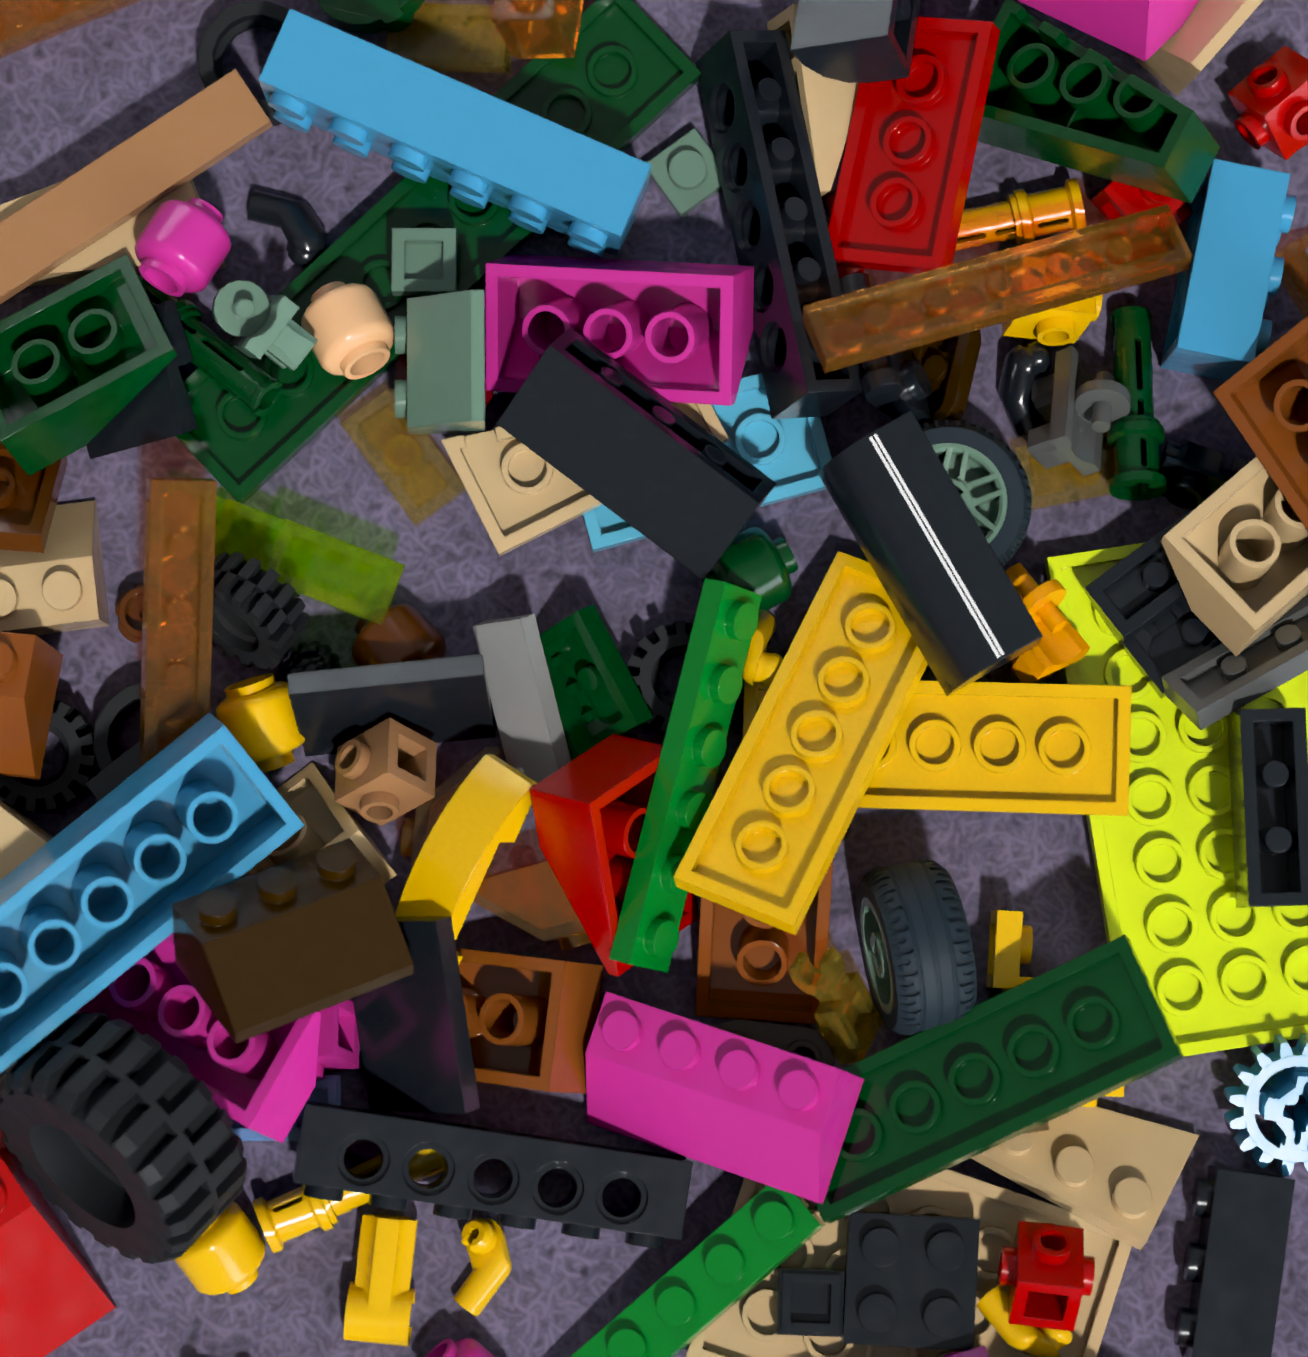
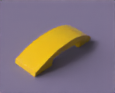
M485 754L459 786L433 826L403 889L395 913L396 917L451 916L456 941L499 843L515 842L532 805L530 788L536 785L537 782L494 754ZM457 952L458 964L460 965L463 955Z

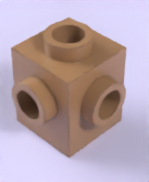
M388 718L337 747L335 760L334 802L361 815L367 821L383 826L435 798L437 743L392 718Z

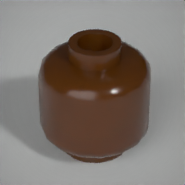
M398 603L387 608L383 605H378L368 610L357 622L355 632L358 635L353 643L352 657L357 667L437 659L445 657L447 646L443 635L416 607L407 603Z

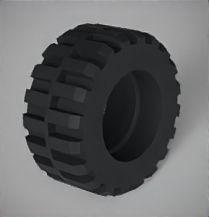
M84 1012L73 1014L39 1041L0 1079V1129L5 1133L3 1141L10 1153L15 1154L21 1162L20 1168L29 1179H33L43 1190L41 1193L53 1206L55 1204L68 1215L67 1219L79 1229L84 1228L93 1234L94 1240L107 1248L112 1246L118 1249L120 1255L129 1259L140 1258L143 1263L154 1264L175 1260L189 1249L242 1192L247 1171V1159L243 1157L244 1146L241 1138L233 1133L231 1129L233 1125L232 1120L225 1109H220L212 1099L214 1094L203 1081L198 1082L187 1070L189 1067L176 1055L172 1057L161 1048V1043L148 1033L140 1034L135 1031L133 1024L120 1018L111 1020L108 1014Z

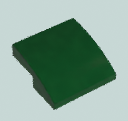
M594 604L577 610L540 634L571 761L612 734L623 736L653 718Z

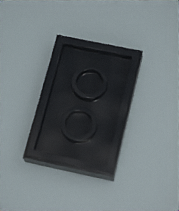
M480 654L299 672L288 675V695L299 734L305 738V742L302 745L306 756L337 753V747L388 718H392L435 743L495 737L494 716L483 655Z
M451 916L396 917L414 964V974L353 998L370 1110L467 1114L479 1109L480 1102Z

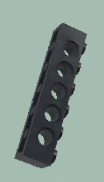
M729 30L695 63L701 72L699 81L738 264L754 266L753 334L772 419L825 417L861 393L863 388L785 30Z
M307 1101L303 1108L292 1179L293 1183L305 1184L304 1196L311 1198L342 1201L344 1190L370 1194L368 1205L378 1208L407 1211L408 1200L433 1203V1215L440 1217L471 1220L474 1209L498 1213L497 1224L507 1227L535 1230L537 1219L561 1222V1233L569 1236L599 1239L602 1228L626 1232L625 1243L662 1249L664 1238L681 1240L693 1162L678 1156ZM361 1139L376 1143L381 1150V1160L377 1168L371 1173L358 1175L349 1171L344 1164V1154L348 1146ZM425 1149L438 1151L445 1160V1169L442 1176L431 1184L417 1183L409 1175V1163L412 1157L417 1152ZM488 1159H499L505 1162L508 1167L509 1177L506 1185L496 1193L486 1194L480 1192L475 1188L473 1181L477 1166ZM555 1168L568 1171L572 1179V1188L569 1195L558 1203L543 1201L538 1193V1183L542 1175ZM617 1178L629 1179L635 1187V1199L632 1205L622 1212L607 1211L602 1202V1194L606 1185Z

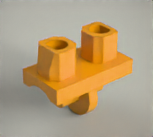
M1021 563L1005 571L1043 635L1036 647L1012 660L1011 670L1022 683H1038L1050 677L1056 671L1083 659L1090 646L1057 608L1066 595V589L1058 580L1053 579L1038 585Z

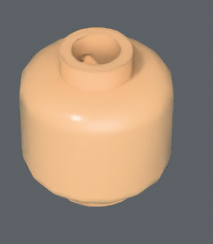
M334 281L320 287L312 295L311 304L306 308L301 319V327L318 340L312 348L314 355L321 367L332 375L345 376L348 379L354 380L364 378L381 369L390 358V350L395 342L394 325L376 293L367 285L358 283L345 284L341 281Z

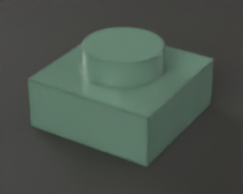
M695 128L647 162L652 165L651 179L680 218H683L722 190L716 156Z
M392 228L391 291L393 296H430L457 292L456 228Z

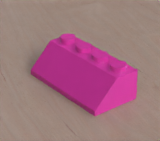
M509 254L486 263V391L518 392L548 346L571 327L669 402L732 406L736 401L753 333L754 266L604 258L600 260L584 257Z
M174 932L74 1013L108 1014L111 1020L120 1018L133 1024L135 1031L142 1035L148 1033L161 1043V1048L172 1057L174 1055L179 1057L189 1067L187 1070L198 1082H204L214 1094L212 1099L220 1109H225L230 1118L280 1143H283L316 1086L321 1013H313L236 1044L175 963Z
M607 991L585 1052L587 1123L823 1204L864 1082L863 1078L842 1069Z

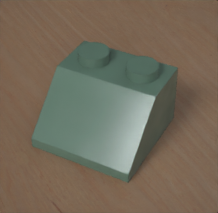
M466 290L408 298L407 316H395V354H407V380H395V418H407L409 434H477L485 432L484 290Z

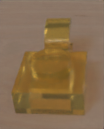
M834 947L826 949L818 963L820 970L811 964L806 952H799L790 967V976L800 990L815 996L820 1001L814 1012L820 1034L828 1041L840 1065L863 1060L883 1021L858 971L846 973L844 960Z

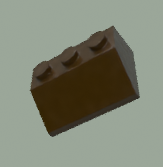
M350 838L172 904L175 963L236 1044L414 974V964L382 877Z

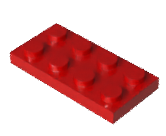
M918 16L909 77L873 83H859L828 227L837 266L950 277L1001 31L993 22Z

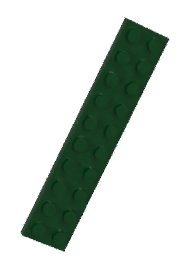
M596 0L493 96L623 152L699 82L701 72L632 0ZM429 176L424 184L404 177L278 295L286 296L300 307L291 319L301 326L302 316L306 308L311 304V297L320 287L334 281H341L345 284H364L376 293L395 327V316H407V299L423 296H393L392 228H456L457 292L475 290L486 279V263L513 254L535 232L511 222L508 219L511 213L510 210L489 201L485 208L481 209L456 199L449 193L452 185ZM232 336L227 342L230 344L236 336ZM394 342L387 363L375 373L356 380L328 373L321 367L312 349L294 371L287 367L282 369L265 355L261 359L247 357L267 374L278 379L283 384L284 390L278 404L263 416L253 414L250 408L198 368L183 383L199 428L176 437L242 506L398 361L401 354H395Z

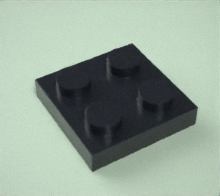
M856 1211L848 1215L842 1343L961 1351L973 1349L980 1219L976 1217Z

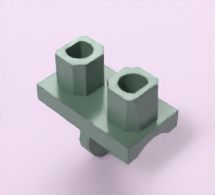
M235 280L226 283L217 291L213 299L212 313L215 322L223 331L236 336L230 345L237 348L246 357L261 359L265 355L282 369L287 367L294 371L318 341L291 319L300 307L284 295H266L258 285L250 281Z

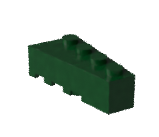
M1005 0L994 21V24L1001 31L978 140L984 144L1192 203L1220 148L1196 113L1191 108L1135 74L1129 75L1119 69L1107 57L1094 49H1086L1068 38L1061 29L1046 20L1042 22L1035 18L1015 1Z

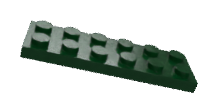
M1126 935L1114 939L974 1006L971 1011L964 1013L965 1016L963 1018H955L950 1023L941 1026L937 1025L935 1028L921 1031L842 1069L863 1078L864 1082L823 1204L815 1202L823 1222L831 1224L1185 1058L1130 939Z

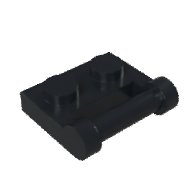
M853 273L840 279L842 297H844L846 311L848 312L865 371L861 384L867 402L894 420L911 411L919 424L933 421L926 398L932 394V388L925 370L915 360L910 342L915 340L916 335L908 314L901 306L894 307L875 293L870 275L866 273Z

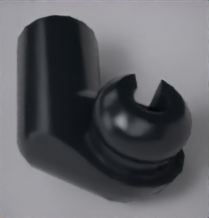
M256 189L253 191L247 219L281 228L287 241L291 244L288 250L289 259L296 265L308 267L322 254V249L327 247V233L311 206L301 200Z
M1036 341L1028 343L1025 347L1017 344L1006 353L998 384V394L1017 438L1028 435V431L1045 425L1042 415L1035 409L1031 396L1034 376L1045 374L1051 366V361L1045 346Z

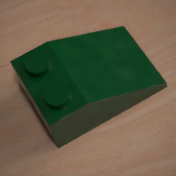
M127 254L0 321V441L28 476L85 447L177 356Z

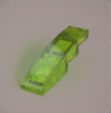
M170 478L147 536L151 540L208 562H212L216 556L218 557L223 552H228L230 556L233 552L243 553L246 562L253 557L261 561V569L268 572L272 568L280 575L277 577V580L282 585L289 582L295 589L293 594L381 625L405 569V565L286 518L283 520L232 499L221 498L173 478Z

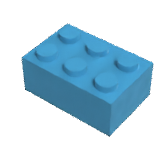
M1219 159L1213 160L1200 186L1202 189L1197 192L1192 202L1191 209L1194 212L1189 216L1160 368L1227 381L1268 348L1272 320L1262 319L1269 295L1276 296L1279 290L1284 269V258L1275 256V251L1281 233L1288 234L1296 207V195L1287 194L1290 179L1289 173Z

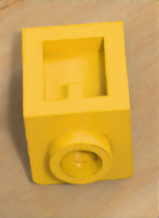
M991 910L986 987L1002 988V993L1033 979V977H1019L1020 964H1030L1033 948L1032 926L1023 925V912Z

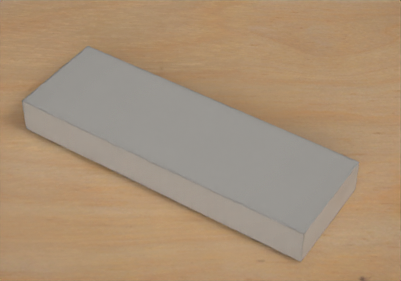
M535 613L481 622L472 627L479 654L483 655L490 699L506 762L539 783L571 762Z

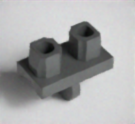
M1073 346L1056 352L1054 374L1033 382L1031 399L1035 409L1047 421L1050 420V423L1028 431L1027 449L1045 469L1070 462L1083 476H1087L1100 471L1103 433L1110 430V426L1115 420L1129 414L1131 394L1125 386L1114 381V376L1110 372L1102 371L1095 374L1083 368L1078 360L1079 352Z

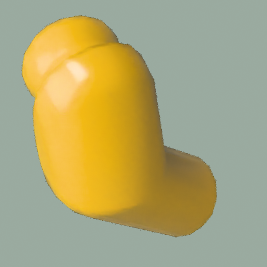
M768 611L758 615V626L751 639L742 678L749 685L753 686L756 682L766 688H769L783 661L782 656L779 654L765 652L767 643L776 630L775 618Z
M473 1218L463 1226L460 1236L462 1244L466 1245L472 1272L455 1293L453 1299L461 1307L477 1317L509 1276L512 1269L505 1232L496 1221L489 1218Z
M1000 1285L990 1290L976 1305L978 1310L1008 1345L1035 1357L1060 1356L1058 1351L1062 1347L1067 1346L1072 1340L1073 1334L1070 1331L1008 1324V1293Z

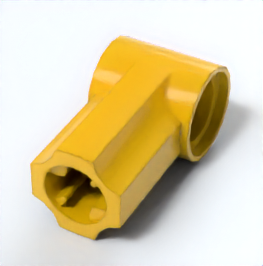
M364 1213L362 1215L355 1282H350L346 1301L343 1330L344 1340L409 1347L412 1327H409L412 1304H415L416 1293L415 1288H411L419 1219L383 1214Z

